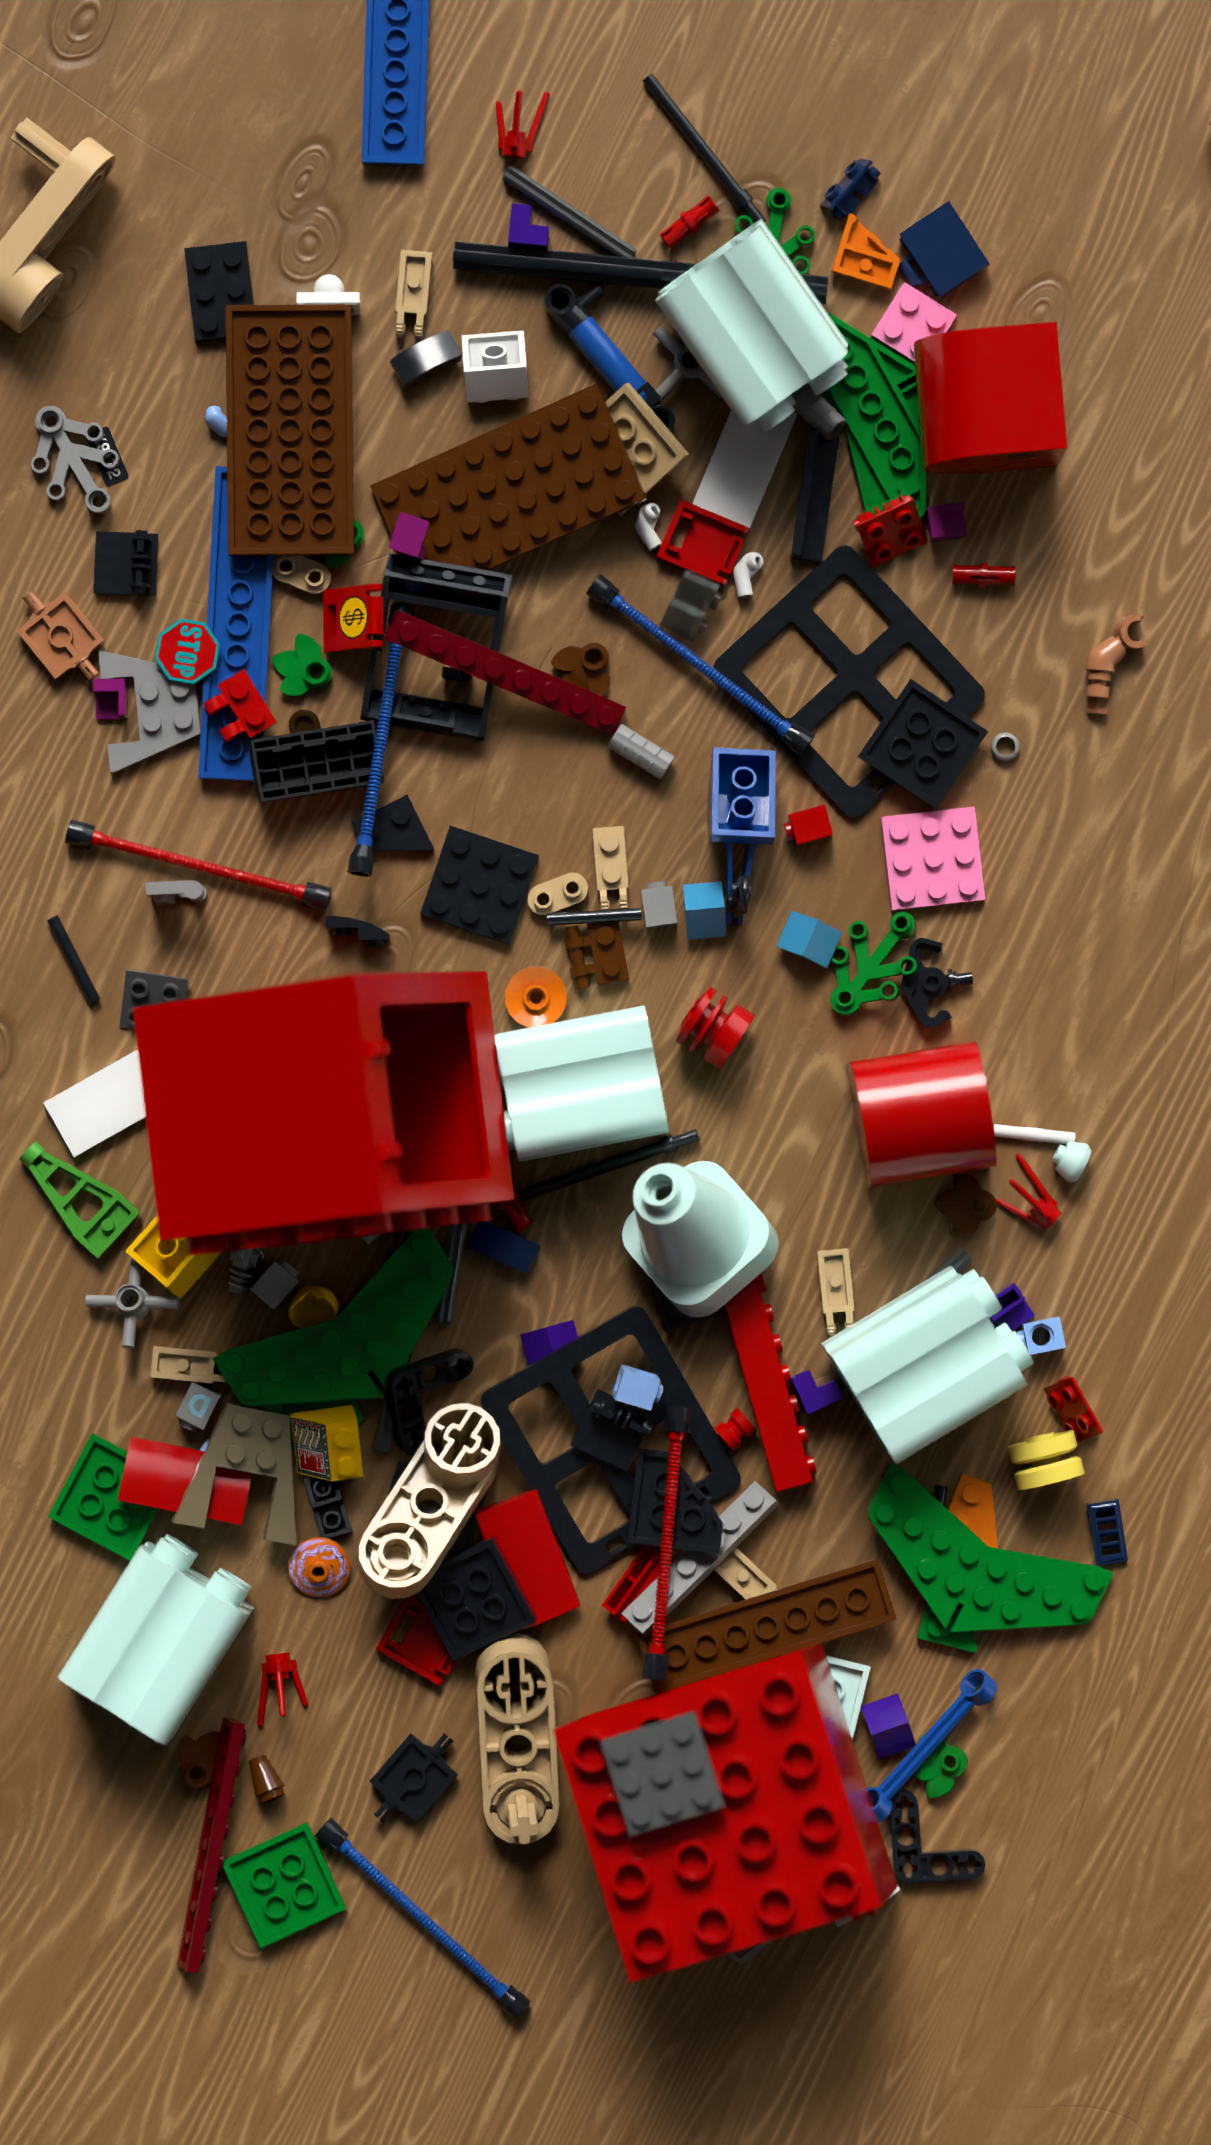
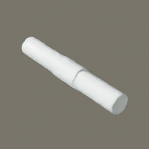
M998 1124L993 1126L995 1137L1059 1144L1075 1142L1074 1132Z

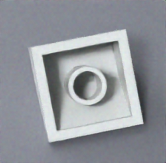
M524 330L462 335L467 402L484 403L492 400L529 398Z

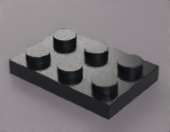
M241 241L184 248L195 342L226 339V305H254L247 242Z

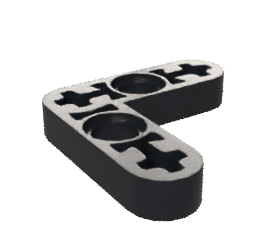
M458 1348L450 1349L397 1367L387 1375L385 1386L395 1440L398 1448L407 1455L414 1456L424 1441L426 1426L420 1394L468 1377L473 1370L474 1362L472 1357L465 1351ZM460 1358L463 1362L458 1364L459 1369L456 1370L452 1366L456 1365L457 1359ZM430 1366H435L436 1374L434 1378L430 1381H424V1371ZM402 1377L407 1380L402 1383L403 1392L401 1389L396 1387V1385H399L401 1383L400 1378ZM411 1404L413 1406L412 1415L407 1419H401V1409ZM410 1432L417 1437L413 1440L412 1446L407 1444V1442L411 1441Z
M900 1790L891 1799L892 1810L890 1812L894 1872L899 1880L906 1883L974 1879L982 1875L985 1870V1860L981 1853L975 1849L922 1852L917 1798L908 1790ZM902 1796H906L909 1802H913V1806L907 1808L908 1819L914 1817V1823L903 1821L895 1824V1818L902 1819L901 1809L895 1808V1803L900 1802ZM905 1827L911 1828L915 1833V1839L909 1845H902L897 1840L898 1831ZM916 1849L917 1854L910 1853V1861L912 1865H917V1870H912L911 1876H906L904 1871H899V1866L905 1864L904 1854L897 1855V1850L910 1851ZM973 1855L974 1860L980 1862L979 1866L974 1867V1872H969L967 1867H957L959 1874H953L954 1864L951 1856H958L957 1862H966L968 1856ZM937 1857H943L948 1861V1869L941 1875L933 1873L930 1868L932 1860Z

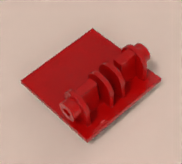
M900 495L898 498L888 502L889 507L886 503H883L884 511L882 512L879 511L877 506L874 507L876 515L870 510L862 515H857V519L852 521L857 533L859 532L871 568L928 542L915 501L910 495L905 497Z
M1066 1376L1058 1380L1057 1383L1044 1388L1047 1393L1048 1403L1057 1411L1063 1422V1430H1074L1077 1442L1104 1432L1073 1376L1070 1378Z

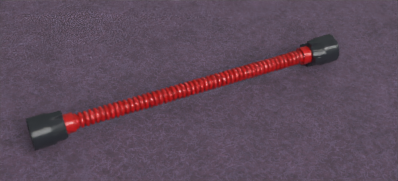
M71 819L67 829L66 844L89 850L91 845L96 847L103 845V847L107 846V848L111 847V849L122 850V852L126 851V853L142 855V857L149 859L153 858V860L169 862L170 865L173 863L174 866L186 869L187 867L188 869L192 868L193 871L195 869L197 872L200 870L201 873L204 871L205 874H211L212 876L218 877L219 875L220 878L231 879V881L235 880V882L254 885V887L258 886V888L262 887V889L266 888V890L281 892V894L293 895L295 899L302 901V906L326 912L332 887L308 881L306 886L301 884L294 886V884L283 883V881L279 882V880L275 881V879L271 880V878L267 879V877L263 878V876L256 874L252 875V873L248 874V872L232 870L231 867L228 868L219 864L218 866L217 864L213 865L212 862L210 864L208 861L205 863L204 860L201 861L193 857L190 858L189 856L174 854V852L170 853V851L147 847V845L143 846V844L139 845V843L124 841V839L120 840V838L116 839V837L105 836L102 832L95 830V825Z
M666 1405L664 1431H669L668 1439H670L671 1443L669 1446L671 1447L669 1448V1464L667 1465L669 1472H667L668 1476H666L668 1480H666L667 1488H665L667 1491L665 1492L666 1500H664L666 1504H664L665 1512L663 1515L665 1516H663L664 1520L662 1521L664 1523L662 1527L664 1528H662L663 1532L661 1533L663 1535L661 1537L662 1545H660L662 1548L660 1549L661 1557H659L661 1561H659L660 1565L658 1566L660 1568L658 1572L660 1573H658L659 1577L657 1578L659 1580L657 1581L658 1589L656 1592L658 1593H656L657 1601L655 1602L657 1605L654 1611L656 1613L654 1614L656 1618H654L655 1622L653 1623L655 1625L653 1629L655 1630H653L654 1634L652 1635L654 1638H652L653 1642L650 1645L649 1653L644 1652L642 1678L668 1679L670 1655L665 1654L666 1646L663 1643L665 1635L663 1634H665L664 1630L666 1627L664 1626L666 1623L664 1622L667 1617L665 1613H667L666 1605L668 1603L666 1601H668L667 1597L669 1596L667 1594L669 1590L667 1589H669L668 1585L670 1584L668 1582L670 1578L668 1577H670L669 1573L671 1570L669 1569H671V1566L669 1565H671L670 1561L672 1560L670 1558L672 1556L671 1549L673 1548L671 1544H673L672 1540L674 1539L672 1532H674L673 1528H675L673 1525L675 1521L673 1520H675L674 1516H676L674 1512H676L675 1504L677 1503L675 1500H677L676 1492L678 1489L676 1488H678L677 1484L679 1483L677 1481L679 1477L677 1476L680 1471V1465L678 1464L680 1463L679 1459H681L679 1455H681L680 1447L682 1445L680 1443L684 1440V1433H689L691 1407Z

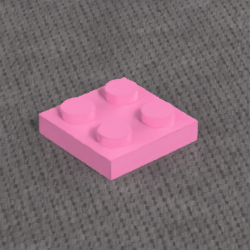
M904 282L874 329L871 337L915 364L914 342L927 336L947 332L956 319L957 314Z

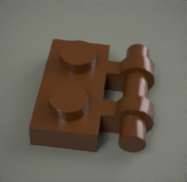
M619 922L587 923L589 936L580 937L578 925L566 927L568 940H565L566 950H570L573 968H570L571 977H575L577 989L589 987L587 975L597 974L598 985L629 980ZM591 946L594 964L585 965L582 947Z

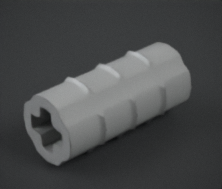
M808 383L791 394L796 401L793 405L795 411L814 428V431H818L826 440L834 438L845 426L846 419L825 398L815 395Z
M623 724L619 726L607 746L620 756L631 761L633 765L636 764L660 780L675 756L663 750L662 747L655 745L649 739L642 737L636 731L629 729Z

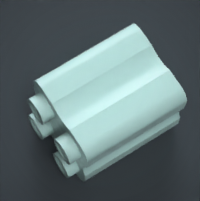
M762 219L749 226L711 255L659 291V297L655 300L743 427L756 420L764 432L768 431L795 411L793 405L796 401L791 395L793 392L808 383L815 395H819L847 374L845 369L848 365L843 360V357L848 353L846 348L848 347L847 340Z
M645 1005L494 1034L501 1088L505 1089L509 1109L504 1111L508 1151L516 1150L520 1162L668 1133V1122Z
M950 1265L821 1343L878 1441L895 1464H898L1027 1386L1021 1371L1033 1365L1034 1361L1015 1331L1012 1332L1006 1323L996 1328L993 1327L989 1317L1002 1310V1307L983 1277L980 1278L974 1269L961 1275Z
M166 1534L164 1538L161 1537L157 1545L147 1541L138 1548L58 1676L62 1682L164 1745H167L178 1731L254 1609L252 1605L244 1600L252 1588L249 1584L223 1568L215 1571L211 1579L202 1575L191 1567L198 1553L169 1534Z

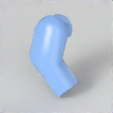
M210 406L207 408L205 416L207 426L219 436L227 437V417L222 413V409L219 406Z

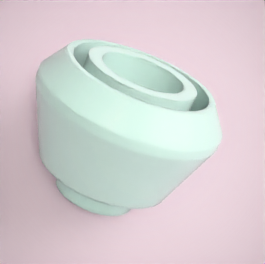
M1068 1142L1066 1146L1060 1144L1052 1159L1053 1162L1057 1163L1055 1170L1068 1183L1077 1182L1087 1165L1091 1149L1086 1143Z

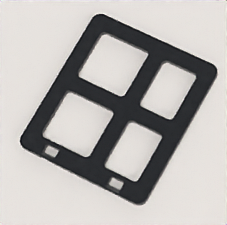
M847 545L837 547L717 658L713 666L714 670H718L721 675L723 674L724 677H727V680L730 679V682H734L737 685L736 687L739 686L740 689H743V692L746 691L749 697L755 698L756 701H759V704L761 703L762 706H765V709L768 708V711L775 713V716L777 715L778 718H781V721H788L790 724L795 722L807 731L814 728L854 691L860 693L874 710L884 718L896 699L877 680L874 672L904 643L912 644L953 688L954 695L946 702L947 704L968 717L982 704L985 698V691L977 680L852 547ZM843 574L847 575L890 621V627L858 655L853 654L810 607L811 602ZM793 623L837 669L838 674L793 717L785 718L742 672V666L787 624ZM747 709L847 817L857 818L861 816L895 784L885 777L887 781L873 792L867 784L880 773L873 769L856 786H848L811 745L799 756L781 741L782 736L777 733L776 728L770 726V723L767 724L766 721H763V718L760 719L757 713H753L754 711L751 712L750 709Z
M631 1306L490 1387L483 1392L480 1399L483 1410L495 1420L499 1428L500 1439L530 1490H538L549 1522L577 1570L585 1574L594 1572L613 1561L619 1555L640 1545L627 1543L635 1480L629 1470L620 1469L575 1447H571L547 1462H540L509 1410L510 1403L546 1382L552 1383L579 1428L590 1403L572 1374V1368L623 1337L633 1335L665 1388V1392L661 1395L658 1404L653 1403L651 1411L643 1409L655 1415L650 1426L654 1427L665 1421L666 1405L691 1407L689 1431L711 1467L710 1473L696 1481V1485L699 1488L706 1487L709 1492L706 1498L711 1503L735 1490L741 1481V1476L648 1314L640 1306ZM592 1462H597L628 1512L629 1520L593 1542H588L585 1540L555 1487L564 1478ZM621 1535L625 1543L609 1552L605 1543Z

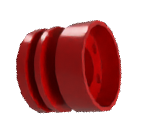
M710 987L692 1005L681 1023L679 1035L675 1042L682 1046L689 1034L696 1039L689 1048V1051L693 1053L702 1043L706 1044L708 1047L703 1060L721 1070L755 1015L739 1004L729 1014L723 1012L728 997L723 995L717 1006L712 1005L710 1001L717 990Z

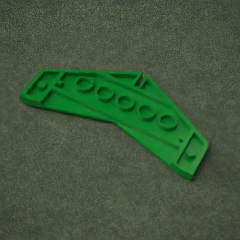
M826 311L848 342V347H846L848 353L843 357L848 367L845 369L847 374L840 381L819 395L825 398L846 419V433L865 513L871 510L876 515L874 507L877 506L879 511L882 512L884 511L883 503H886L889 507L888 502L898 498L900 495L904 497L910 495L915 501L921 519L926 511V471L923 464L917 381L902 390L898 387L916 376L915 365Z
M429 1228L417 1229L409 1235L336 1318L225 1350L214 1357L213 1360L239 1401L248 1406L383 1398L368 1372L373 1369L386 1390L385 1380L391 1370L406 1364L454 1275L453 1265Z
M888 1463L867 1507L869 1521L944 1629H946L958 1603L962 1604L950 1627V1632L1086 1624L1092 1619L1114 1574L1096 1565L988 1547L907 1471L892 1463Z

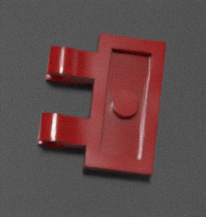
M245 669L218 684L217 686L221 694L203 703L210 717L227 706H230L237 717V721L220 730L226 743L244 732L247 733L251 740L277 724V721Z

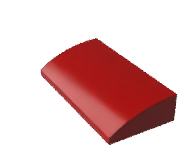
M131 1436L118 1500L177 1512L187 1486H189L196 1472L198 1462L203 1457L205 1451ZM216 1466L206 1518L242 1525L252 1473Z
M537 1489L478 1508L475 1515L484 1539L486 1540L492 1536L495 1537L538 1618L535 1623L520 1630L555 1618L581 1605Z

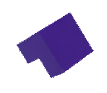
M512 203L508 246L548 250L549 226L531 225L532 205Z
M1010 1283L995 1293L1002 1310L990 1316L989 1320L995 1328L1006 1323L1011 1331H1013L1035 1315L1026 1303L1025 1297L1017 1285Z
M570 1320L520 1334L528 1365L577 1338L578 1335L574 1321Z
M805 1370L791 1377L807 1414L843 1399L835 1379L817 1387L810 1370Z
M898 1693L861 1706L879 1759L915 1747L916 1743Z

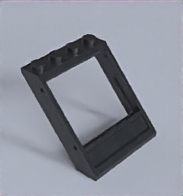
M389 553L382 583L383 591H381L380 595L383 597L384 634L391 599L494 617L495 622L490 649L500 653L512 575ZM384 634L374 635L373 640L383 641ZM382 648L371 650L360 720L379 722V711L384 690L373 688L379 651H382ZM487 682L483 707L394 692V703L389 724L484 741L494 685Z

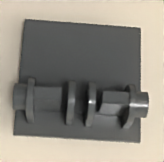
M126 969L120 1027L135 1030L134 1007L186 1000L190 984L188 979Z

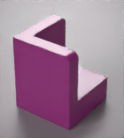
M964 502L927 507L925 514L930 542L961 538L967 535Z
M400 512L388 548L424 559L427 547H424L423 544L429 529V521Z
M93 679V692L96 694V718L99 720L128 719L127 681L125 679Z

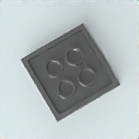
M696 1711L600 1741L630 1836L725 1806Z

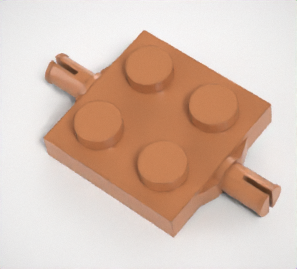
M33 590L28 592L35 604L27 595L22 599L34 613L28 622L16 630L56 680L69 670L77 667L88 681L94 679L86 668L95 677L99 672L89 662L88 658L105 640L66 592L54 601L45 604L39 600Z

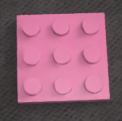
M975 806L881 817L891 911L985 900Z

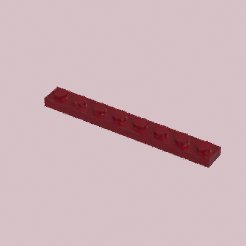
M397 610L385 638L390 642L611 735L616 733L626 706L400 610Z
M223 1717L177 1961V1965L186 1972L199 1973L200 1964H203L206 1955L204 1941L206 1933L211 1928V1903L215 1901L217 1896V1885L215 1883L217 1871L221 1870L223 1864L222 1844L229 1832L227 1817L235 1799L233 1791L234 1780L240 1773V1760L238 1759L240 1747H243L246 1741L245 1724L234 1718Z

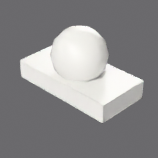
M327 274L321 276L315 282L314 292H297V305L351 304V315H361L360 293L344 292L342 281L335 275Z

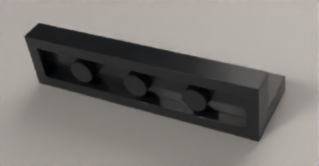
M809 430L790 559L821 563L839 438L826 440L823 436L818 435V431Z

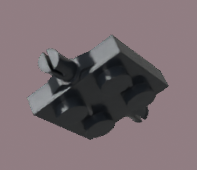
M410 1733L370 1779L369 1782L382 1792L386 1800L374 1813L378 1818L387 1809L379 1819L381 1822L384 1823L395 1809L405 1812L415 1822H418L458 1776V1773L445 1762L442 1756L454 1742L449 1738L441 1746L448 1737L446 1733H443L433 1746L424 1744L415 1735Z

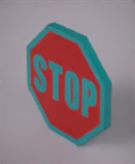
M180 619L159 634L155 660L170 681L195 685L216 670L221 645L206 623Z

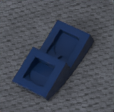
M486 1221L477 1222L467 1245V1248L526 1274H529L541 1247L534 1242Z

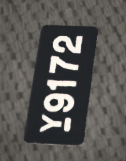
M106 426L103 428L104 436L101 441L92 443L87 438L86 440L91 448L103 451L112 449L119 455L120 463L114 469H107L102 463L96 462L105 485L109 486L128 478L129 475L111 432ZM100 430L89 433V436L91 438L97 437ZM108 454L105 456L104 461L106 464H113L116 457L113 454Z

